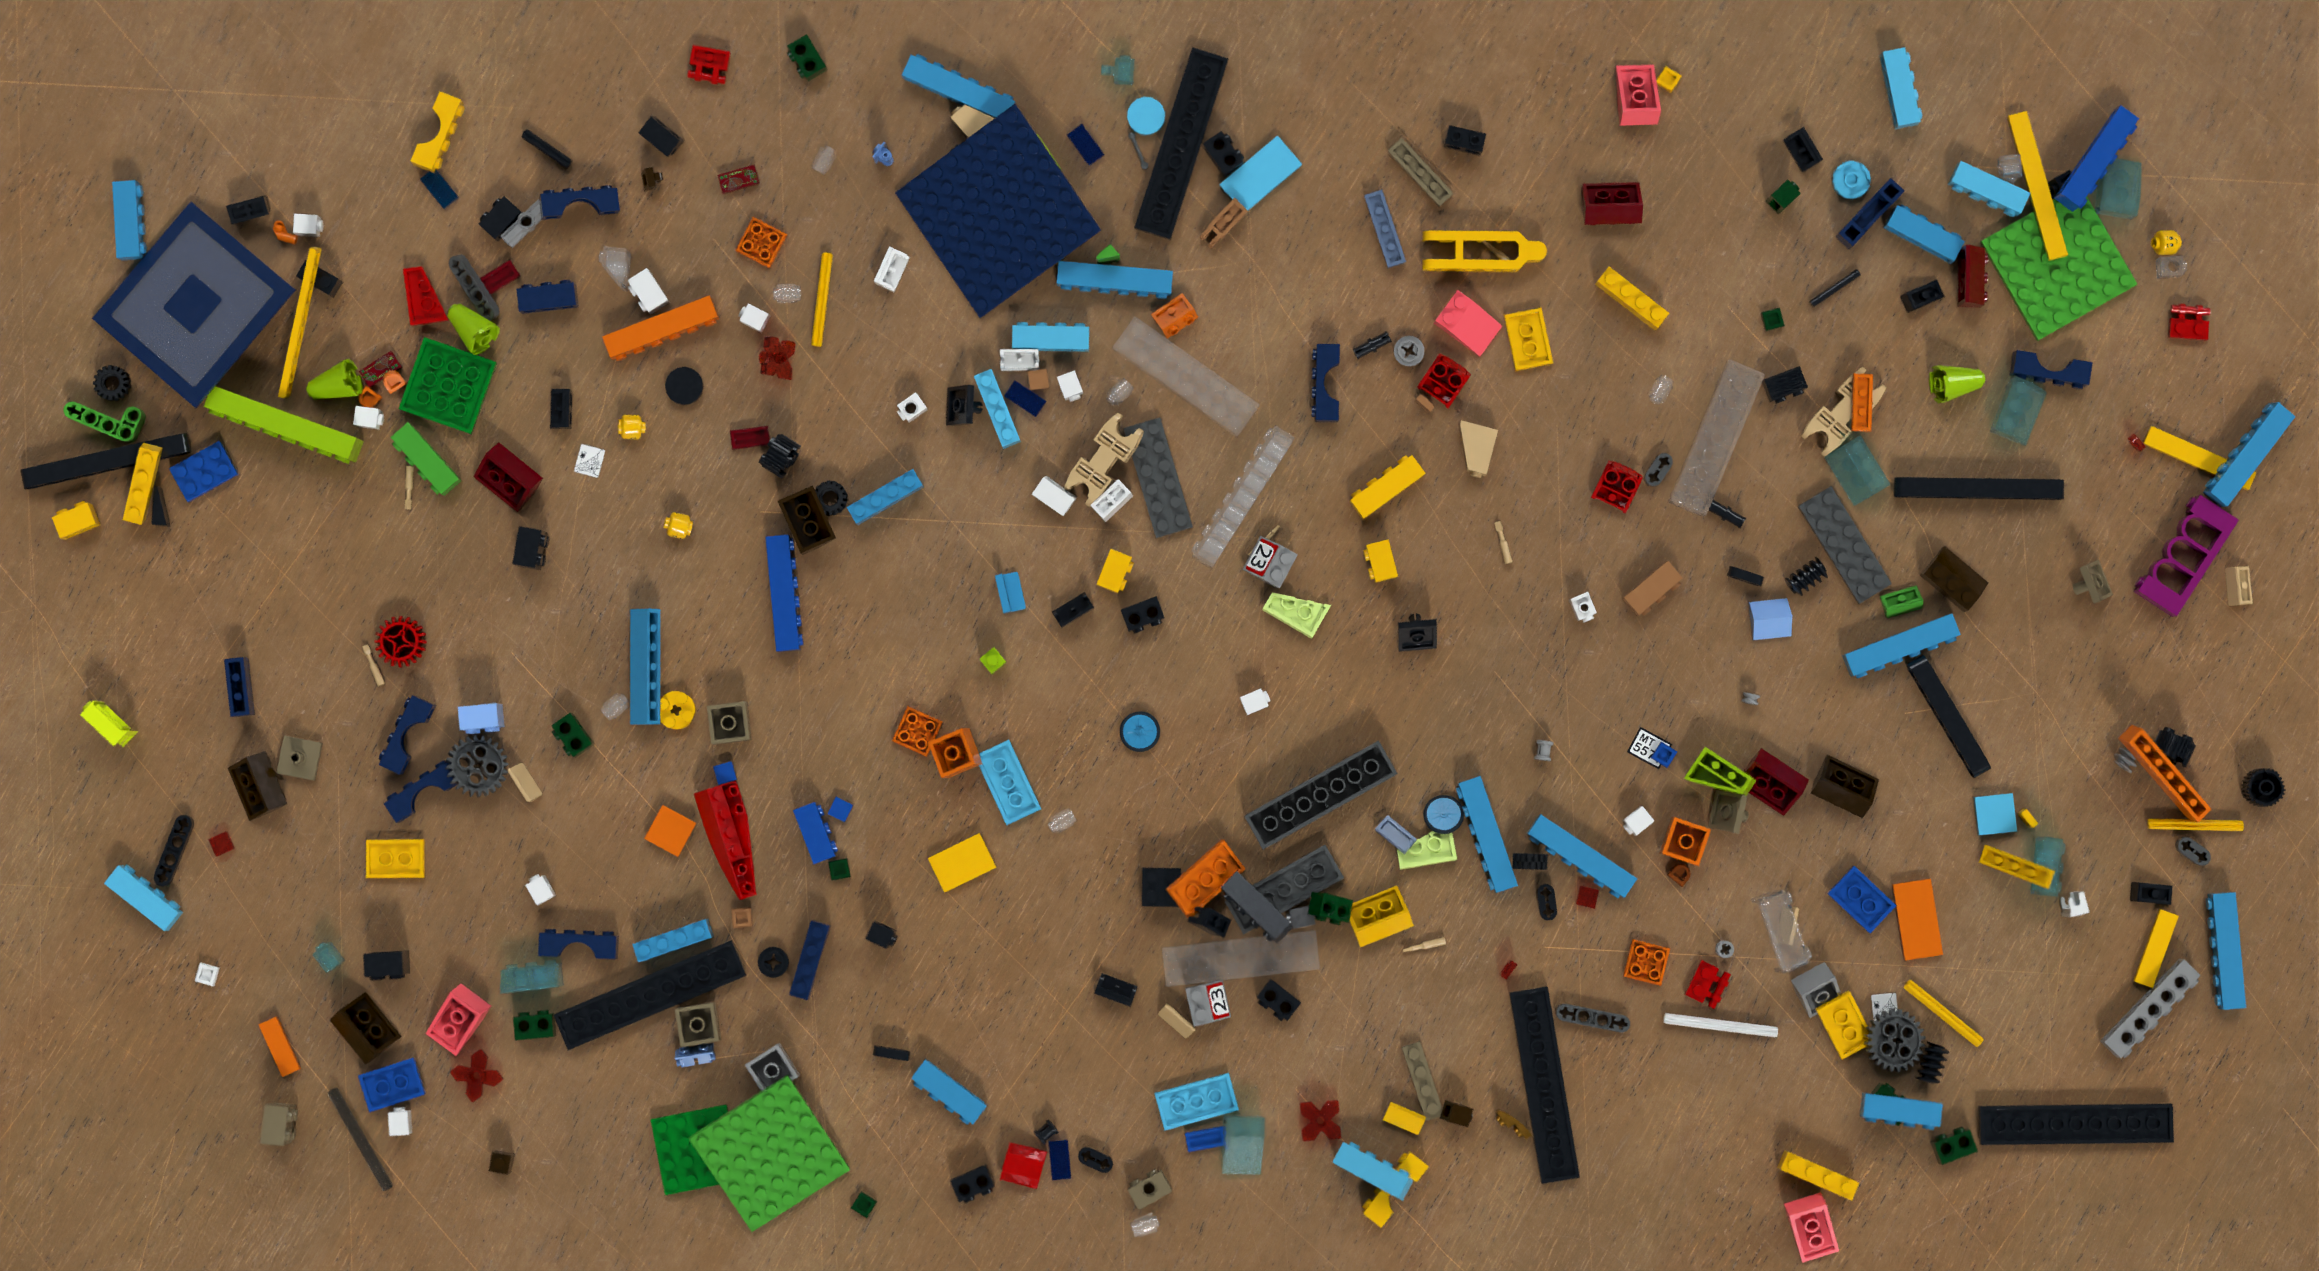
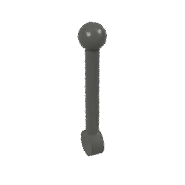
M1130 132L1128 138L1133 142L1141 161V168L1146 170L1148 163L1144 161L1135 140V133Z

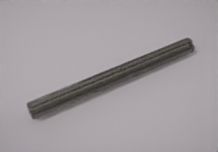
M334 1088L330 1090L328 1095L382 1190L387 1191L393 1187V1183L339 1089Z

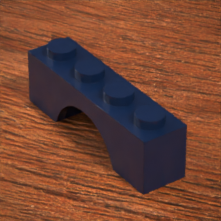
M1890 178L1835 237L1848 249L1852 248L1905 190Z
M605 185L601 186V189L594 190L593 187L581 188L582 191H574L573 188H568L555 193V190H545L539 196L541 220L561 218L564 209L574 202L590 204L597 211L598 215L618 214L620 208L617 188Z
M1317 344L1316 349H1312V360H1316V368H1312V379H1316L1315 387H1312V398H1315V406L1311 408V417H1315V422H1338L1339 401L1330 397L1326 392L1324 378L1330 369L1338 366L1340 363V344Z
M2016 350L2012 355L2009 375H2014L2015 379L2018 380L2032 378L2037 383L2051 381L2053 382L2052 385L2055 386L2069 384L2072 385L2071 388L2083 389V387L2090 384L2093 362L2073 359L2069 361L2062 371H2050L2039 363L2036 353Z
M414 695L411 698H407L404 704L405 711L396 720L395 725L397 728L394 733H390L387 739L389 744L386 750H382L378 758L380 766L399 775L404 774L411 759L404 746V738L407 731L415 724L428 723L436 708V705Z
M445 760L435 765L436 769L431 773L429 771L424 772L419 776L420 780L415 783L409 782L402 787L404 789L399 794L394 792L386 798L388 801L383 804L396 823L402 822L416 812L415 800L419 792L424 788L437 786L444 791H449L458 785L457 783L450 784L453 777H447V774L451 771L446 770L445 767L450 765L449 763L445 762Z
M811 920L789 995L805 1000L810 999L817 968L831 925Z
M545 929V932L539 933L538 956L559 957L569 944L580 942L592 949L596 959H618L619 936L614 935V932L602 931V935H595V931L583 930V934H575L576 930H564V933H556V929Z

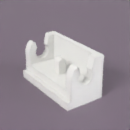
M889 246L874 279V283L895 292L910 257Z
M1000 349L1001 371L1039 370V349Z
M1048 476L1042 478L1032 493L1033 496L1062 516L1068 512L1077 499L1075 495L1066 491Z
M1118 479L1090 506L1106 522L1133 495Z
M2070 892L2068 905L2065 903L2064 897L2060 898L2063 911L2061 915L2063 917H2074L2089 913L2084 892Z

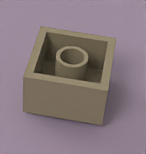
M748 702L707 706L712 745L752 740Z
M716 1002L675 1009L681 1047L722 1040Z
M278 1102L265 1104L260 1144L285 1146L292 1143V1140H295L296 1129H294V1121H297L298 1118L296 1104Z

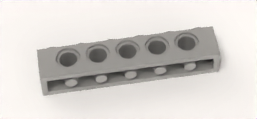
M2178 959L2154 984L2153 988L2146 992L2100 1042L2115 1057H2127L2132 1052L2131 1048L2135 1043L2139 1044L2146 1037L2144 1034L2149 1029L2153 1030L2158 1025V1020L2162 1015L2166 1016L2172 1010L2171 1006L2175 1002H2180L2185 997V991L2188 988L2192 989L2199 982L2198 978L2201 975L2185 959ZM2177 977H2180L2182 980L2180 987H2176L2174 984ZM2163 991H2167L2169 994L2166 1001H2163L2161 998ZM2153 1004L2155 1006V1012L2154 1014L2150 1015L2148 1013V1007ZM2138 1018L2142 1021V1026L2139 1029L2134 1025ZM2124 1032H2127L2129 1039L2124 1043L2121 1040V1036Z

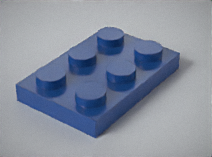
M221 441L210 445L169 468L187 502L193 501L239 475Z
M1852 866L1827 893L1868 933H1871L1897 906L1855 866Z
M415 1057L358 1075L369 1112L426 1094Z

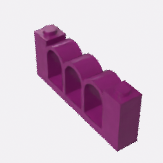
M2202 495L2195 496V498L2191 497L2186 504L2188 508L2185 513L2188 516L2183 517L2177 525L2178 537L2169 539L2164 544L2162 549L2164 559L2154 562L2148 570V575L2139 577L2134 585L2136 587L2134 593L2171 617L2179 614L2239 521ZM2190 519L2198 520L2217 533L2207 549L2187 535L2185 526ZM2176 541L2186 544L2203 555L2193 571L2172 557L2171 547ZM2161 564H2167L2188 577L2178 594L2158 580L2156 571Z

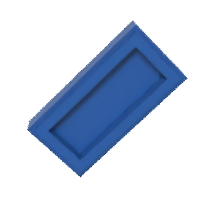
M1223 1126L1185 1133L1188 1152L1226 1145Z

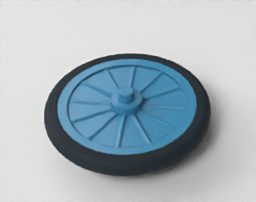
M1142 711L1133 712L1122 721L1120 737L1123 744L1130 750L1136 752L1148 751L1159 740L1160 726L1151 714Z
M1439 795L1432 798L1426 804L1423 817L1426 825L1432 831L1439 834H1449L1461 826L1464 820V812L1461 803L1457 799L1448 795Z

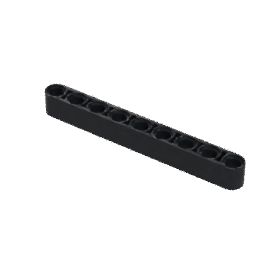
M176 434L20 470L24 489H33L135 466L139 448L143 443L162 447L160 460L191 453L188 434Z
M1895 477L1894 497L2063 500L2064 480Z

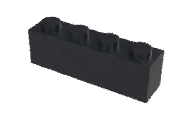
M1236 872L1221 886L1224 892L1222 896L1229 903L1233 901L1237 905L1235 907L1241 915L1244 916L1246 914L1251 918L1249 922L1256 929L1260 927L1264 931L1263 936L1269 942L1273 940L1278 944L1293 929L1292 924L1240 873Z

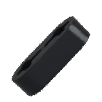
M1732 566L1729 567L1727 573L1728 577L1759 587L1762 586L1764 577Z
M1543 884L1537 889L1538 909L1541 918L1550 921L1557 915L1555 891L1552 886ZM1544 887L1551 891V894H1548V901H1545V896L1540 894ZM1546 903L1549 904V909H1553L1550 917L1543 914V911L1546 910Z
M874 1045L873 1055L909 1061L910 1051Z
M1084 1147L1079 1151L1078 1158L1082 1164L1102 1173H1107L1112 1169L1113 1160L1108 1155L1091 1147ZM1090 1151V1155L1095 1160L1087 1159V1161H1084V1156L1081 1155L1082 1152ZM1097 1159L1101 1161L1108 1159L1110 1166L1102 1169L1101 1164L1096 1161Z

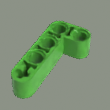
M68 402L63 409L66 417L127 443L136 441L146 419L145 412L133 406L125 410L121 421L76 402ZM74 408L83 413L80 416L78 414L73 413L72 409ZM137 411L139 414L138 419L133 421L131 415ZM91 414H95L96 419L93 423L89 422V416ZM112 421L113 428L110 431H107L106 425L108 422ZM126 429L131 431V435L128 438H125L123 435Z

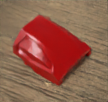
M1439 354L1417 388L1427 392L1449 409L1471 374L1451 358Z
M1608 460L1591 498H1596L1610 504L1626 514L1643 476L1623 464Z
M1010 1142L999 1180L1037 1189L1047 1151Z

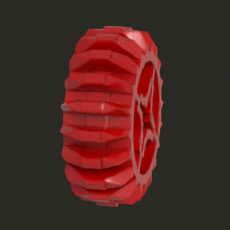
M399 616L398 622L396 617H391L392 624L385 620L384 622L387 627L385 628L380 625L379 628L383 632H376L375 634L380 636V640H374V643L380 644L375 650H382L378 656L380 658L386 656L384 659L385 663L391 660V666L394 667L398 663V667L402 668L404 662L409 667L410 660L413 663H417L415 656L422 658V654L419 653L420 650L426 651V648L421 647V644H427V640H421V637H425L426 633H419L423 627H416L418 623L416 620L410 624V617H407L404 621V617ZM403 626L397 635H388L392 629ZM408 629L413 632L415 643L408 639ZM402 637V640L406 643H409V645H401L397 641L393 640V638L401 639ZM386 640L392 642L394 646L393 655L387 648ZM405 648L413 649L407 656L399 658L400 653L402 654Z

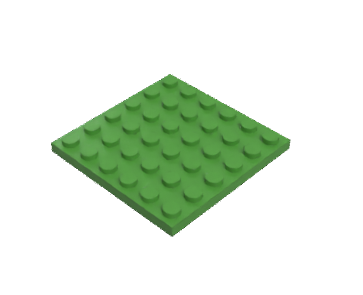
M2086 197V204L2081 209L2077 208L2073 212L2056 199L2053 200L2068 252L2066 257L2048 261L2034 212L1980 242L2037 341L2137 285L2136 280L2088 197Z
M788 1075L689 1137V1140L751 1232L850 1170V1167Z

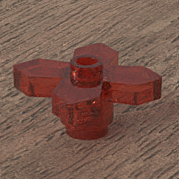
M765 336L764 350L759 354L760 373L767 376H774L776 373L779 379L791 380L793 369L788 359L795 354L796 343L788 340H782L780 343L776 337Z
M483 1049L471 1055V1067L458 1065L450 1071L456 1081L468 1083L465 1094L471 1102H475L483 1096V1084L495 1087L504 1080L498 1070H485L489 1057ZM476 1072L479 1074V1079H476L474 1076Z
M1327 1100L1320 1110L1311 1101L1300 1103L1301 1115L1310 1120L1302 1128L1303 1141H1314L1321 1131L1330 1140L1341 1138V1127L1331 1121L1339 1112L1338 1100ZM1318 1117L1324 1118L1322 1124L1317 1123Z

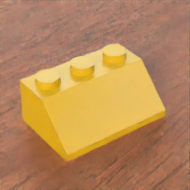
M1398 886L1352 904L1349 922L1360 947L1414 926Z

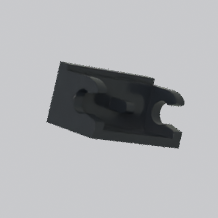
M653 116L647 120L638 132L666 157L673 155L684 142L681 137L657 117Z
M1804 127L1783 140L1802 173L1823 160Z
M267 195L226 206L231 224L268 215L271 209L267 205Z
M551 389L550 429H572L573 391L571 389Z
M1083 592L1052 611L1061 628L1093 610L1094 606L1086 593Z
M1195 907L1194 910L1200 912V915L1197 918L1189 916L1187 922L1209 934L1225 938L1231 919L1209 907L1207 909Z
M1101 973L1094 994L1131 1007L1138 986Z

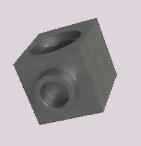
M1309 905L1289 909V914H1286V918L1292 924L1293 929L1316 924L1314 916L1308 915Z

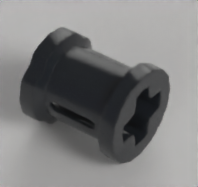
M1049 1119L1039 1130L1033 1131L1044 1145L1046 1140L1052 1135L1059 1133Z

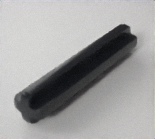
M528 129L524 131L521 137L563 167L568 168L571 165L572 160Z

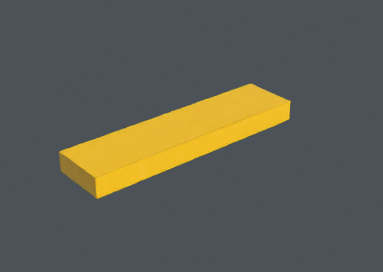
M1984 845L1979 860L1981 864L2049 889L2055 870L1989 845Z
M2159 909L2136 971L2134 982L2153 988L2178 920V915Z

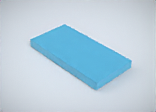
M1277 135L1220 183L1219 186L1231 200L1236 198L1249 211L1300 168L1302 163Z
M1010 740L979 753L983 763L979 765L980 770L1006 825L1041 810Z
M1229 1072L1154 1093L1164 1130L1239 1110Z

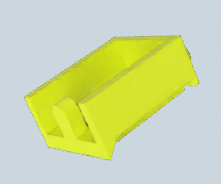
M89 701L82 708L84 711L80 715L113 746H116L118 743L124 747L137 734L138 731H130L131 728L107 705H104L105 702Z

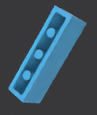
M136 180L112 182L116 258L120 260L143 259L144 254L147 252L146 243L143 242V235L146 232L145 224L142 223V216H144V206L141 204L143 187Z
M1897 205L1893 209L1883 227L1884 229L1950 264L1955 261L1965 242L1959 234L1945 231L1942 225L1928 222L1927 217L1921 214H1913L1910 212L1911 209L1904 205Z
M911 469L851 504L847 509L855 523L860 525L922 489L924 486L914 469Z
M704 919L634 943L632 946L639 963L712 938L714 935L709 920Z
M927 1059L924 1060L911 1078L914 1080L913 1084L920 1090L925 1088L930 1092L928 1096L935 1101L941 1100L945 1103L944 1108L951 1113L957 1112L961 1115L959 1119L967 1125L969 1123L974 1124L988 1105Z
M1862 1093L1859 1116L1865 1117V1121L1876 1122L1877 1119H1882L1885 1124L1895 1125L1896 1121L1903 1122V1126L1915 1127V1124H1921L1924 1129L1934 1130V1126L1940 1127L1943 1104Z

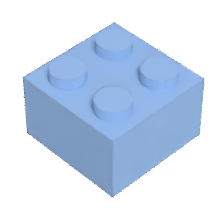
M492 703L458 707L459 727L466 734H479L482 729H485V732L500 731L499 728L505 727L503 704Z

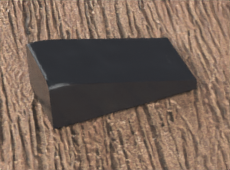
M1937 280L1900 296L1907 313L1945 297Z
M155 486L151 524L170 527L163 490Z
M2132 882L2130 901L2171 905L2173 886Z

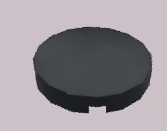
M680 367L668 375L665 389L669 398L676 404L689 405L698 401L703 393L704 385L698 372L692 368Z

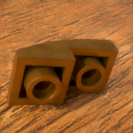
M1499 1109L1495 1111L1498 1115L1495 1118L1502 1127L1505 1125L1509 1129L1515 1125L1516 1127L1513 1130L1519 1138L1523 1136L1524 1139H1528L1532 1136L1528 1129L1513 1116Z

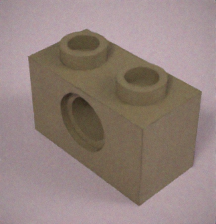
M1155 1168L1146 1174L1147 1177L1140 1181L1138 1178L1129 1183L1130 1187L1127 1190L1138 1210L1173 1191L1161 1169L1157 1171ZM1146 1183L1154 1185L1155 1189L1152 1193L1144 1191L1143 1187Z

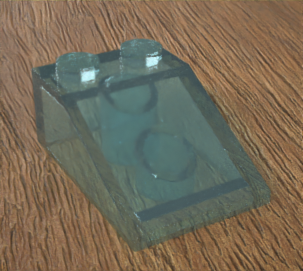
M2116 158L2111 165L2108 164L2106 167L2107 173L2099 180L2095 211L2098 214L2133 219L2138 216L2141 197L2142 163Z
M1223 1115L1222 1174H1261L1265 1118L1263 1116Z

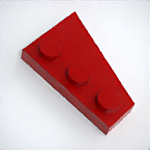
M422 266L404 268L403 274L410 325L417 326L449 321Z

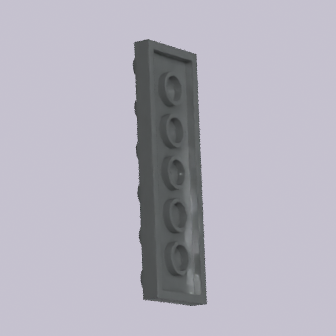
M1161 418L1124 428L1126 437L1131 433L1134 434L1138 428L1144 431L1138 448L1132 455V459L1156 538L1193 528Z
M1832 486L1798 506L1858 604L1892 584Z
M1323 845L1252 886L1280 913H1283L1310 898L1312 892H1320L1344 877L1327 846ZM1225 900L1243 935L1253 930L1255 927L1249 922L1251 918L1246 914L1244 916L1236 910L1235 907L1237 905L1233 901L1229 903Z

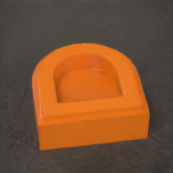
M388 371L383 376L384 386L390 394L406 385V381L397 371Z
M365 386L362 393L359 394L358 400L362 407L374 408L380 402L382 396L368 386Z

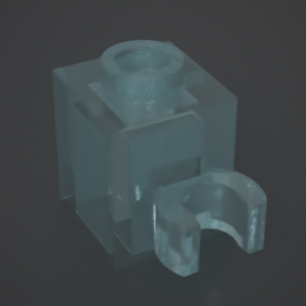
M1121 55L1119 58H1115V66L1102 65L1101 75H1114V84L1133 85L1135 59H1131V56Z
M322 942L315 948L316 952L312 954L326 973L331 972L345 961L332 942Z

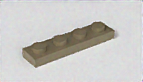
M1402 138L1387 151L1438 207L1454 194Z
M1420 1041L1401 1047L1423 1114L1426 1116L1425 1120L1428 1121L1440 1117L1442 1106Z

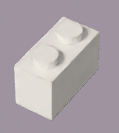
M647 268L628 280L630 283L628 289L633 296L637 295L641 301L638 304L644 312L648 311L650 314H653L669 303L668 298Z

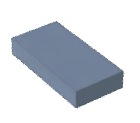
M1388 815L1375 828L1378 834L1403 854L1417 841L1413 835Z

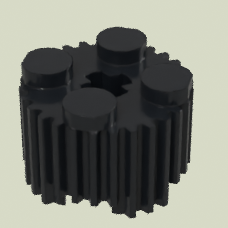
M778 434L776 438L772 437L767 445L769 447L768 452L761 456L759 463L763 468L782 479L787 474L784 472L786 468L788 469L790 466H793L797 460L799 453L796 451L800 449L801 445L783 434Z
M2164 727L2163 730L2159 731L2154 743L2172 764L2176 765L2177 762H2180L2182 767H2187L2196 747L2193 742L2194 739L2185 734L2179 736L2175 734V730Z
M2254 769L2246 774L2247 776H2244L2245 780H2242L2243 784L2241 786L2243 788H2241V794L2253 806H2272V804L2279 802V799H2283L2282 795H2285V785L2282 784L2284 781H2281L2282 777H2279L2280 774H2277L2278 772L2273 769ZM2262 784H2264V787H2266L2265 791L2261 790Z

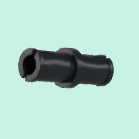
M1385 331V333L1373 339L1369 338L1366 343L1353 348V352L1359 360L1371 352H1377V349L1392 341L1387 331Z
M1712 499L1707 508L1710 512L1721 517V520H1727L1739 528L1742 527L1746 517L1732 511L1731 507L1728 506L1727 508L1714 501V499Z

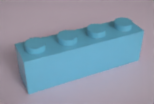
M1905 47L1884 51L1879 56L1894 128L1899 129L1918 125L1921 122L1920 119H1922V111L1917 106L1918 92L1913 87L1915 78L1913 71H1910L1909 63H1911L1910 54L1906 52Z
M1963 161L1956 165L1948 185L1952 186V190L1959 193L1965 192L1973 200L1985 201L1987 206L1994 209L1998 207L2011 217L2022 213L2030 195V192Z
M1017 322V325H1012V349L1089 352V327H1085L1084 323H1074V326H1066V323H1055V326H1047V323L1038 322L1036 326H1028L1027 322Z
M992 369L975 375L974 378L1003 449L1021 442Z
M118 865L104 884L163 931H169L183 913L179 909L180 905L173 900L168 901L164 898L165 894L157 888L154 890L149 886L150 882L142 876L139 878L135 875V870L129 865Z
M1351 1141L1349 1145L1345 1142L1342 1143L1332 1163L1402 1201L1404 1200L1414 1181L1409 1178L1410 1173L1401 1168L1399 1171L1392 1168L1393 1164L1384 1159L1382 1162L1376 1160L1377 1156L1369 1151H1366V1153L1359 1151L1360 1146Z

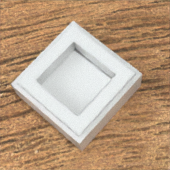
M200 962L195 981L215 986L220 967Z

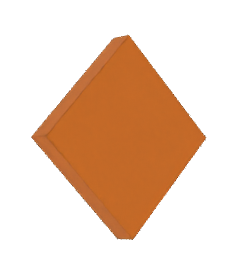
M753 217L735 251L770 269L787 234Z
M907 706L892 741L927 757L930 752L928 742L935 740L943 722Z
M662 805L644 839L679 857L697 823Z
M1632 939L1623 976L1661 986L1670 948Z

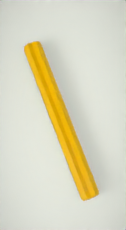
M827 252L822 253L811 341V345L815 347H821L833 257L831 253Z
M2148 819L2147 826L2148 829L2243 831L2244 822L2239 820H2201L2198 823L2190 819Z
M1908 980L1905 983L1904 989L1974 1046L1978 1047L1982 1044L1983 1037L1915 982Z

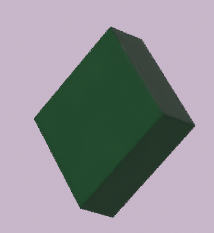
M1780 308L1760 313L1765 331L1785 326Z
M848 858L828 862L831 880L851 877Z
M861 1191L851 1209L867 1218L878 1201Z

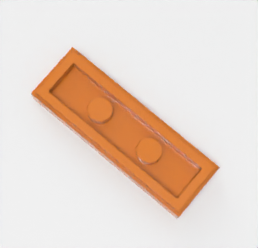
M1853 374L1851 431L1871 432L1873 374Z
M278 1016L259 1024L281 1076H287L301 1069Z

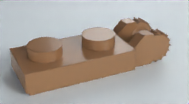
M1233 198L1208 225L1209 227L1199 238L1201 240L1206 239L1213 230L1217 236L1208 245L1210 249L1213 248L1247 214L1248 210L1236 198Z

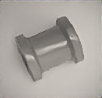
M1537 740V754L1534 756V759L1551 761L1550 751L1554 742Z

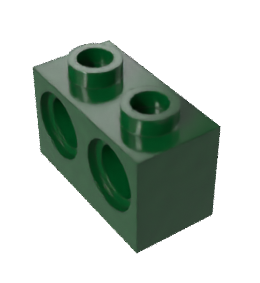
M807 34L787 45L789 51L786 53L792 62H797L799 67L796 70L801 78L805 77L807 81H810L827 71V67ZM798 47L806 48L805 53L802 55L796 54V50ZM808 63L816 65L813 71L805 69Z
M1786 180L1765 202L1779 215L1801 194L1798 191L1799 187L1795 182Z
M571 712L551 725L554 729L551 731L557 740L561 739L565 745L562 748L568 756L572 755L576 758L594 745L587 732ZM564 723H568L571 727L567 734H564L561 730ZM578 738L581 741V747L576 750L573 748L572 742Z
M1312 892L1308 915L1315 916V920L1323 922L1329 919V923L1341 925V922L1349 923L1353 900L1327 893Z
M549 1010L537 1011V1015H530V1012L518 1013V1016L513 1017L515 1041L556 1036L554 1013H549ZM542 1018L546 1019L549 1023L547 1029L540 1027L539 1023ZM523 1020L529 1023L527 1031L522 1030L520 1027Z
M1959 1127L1952 1130V1134L1946 1135L1943 1133L1935 1136V1140L1930 1141L1939 1164L1944 1165L1978 1152L1970 1129ZM1965 1136L1967 1142L1961 1147L1958 1143L1959 1138ZM1943 1143H1947L1949 1146L1946 1153H1942L1940 1150Z

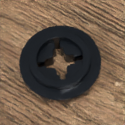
M778 947L766 948L758 958L760 971L770 978L783 975L789 965L787 954ZM773 954H775L777 961L782 962L775 965L774 971H772V965L765 962L772 960Z

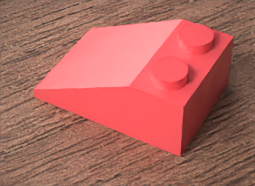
M1654 65L1616 66L1617 105L1620 126L1658 124L1661 107Z
M1459 290L1456 291L1434 322L1436 326L1479 357L1502 327L1499 322Z
M459 984L449 993L425 1034L457 1056L481 1024L491 1005L463 984Z
M1821 1192L1784 1204L1802 1263L1839 1252L1828 1208Z

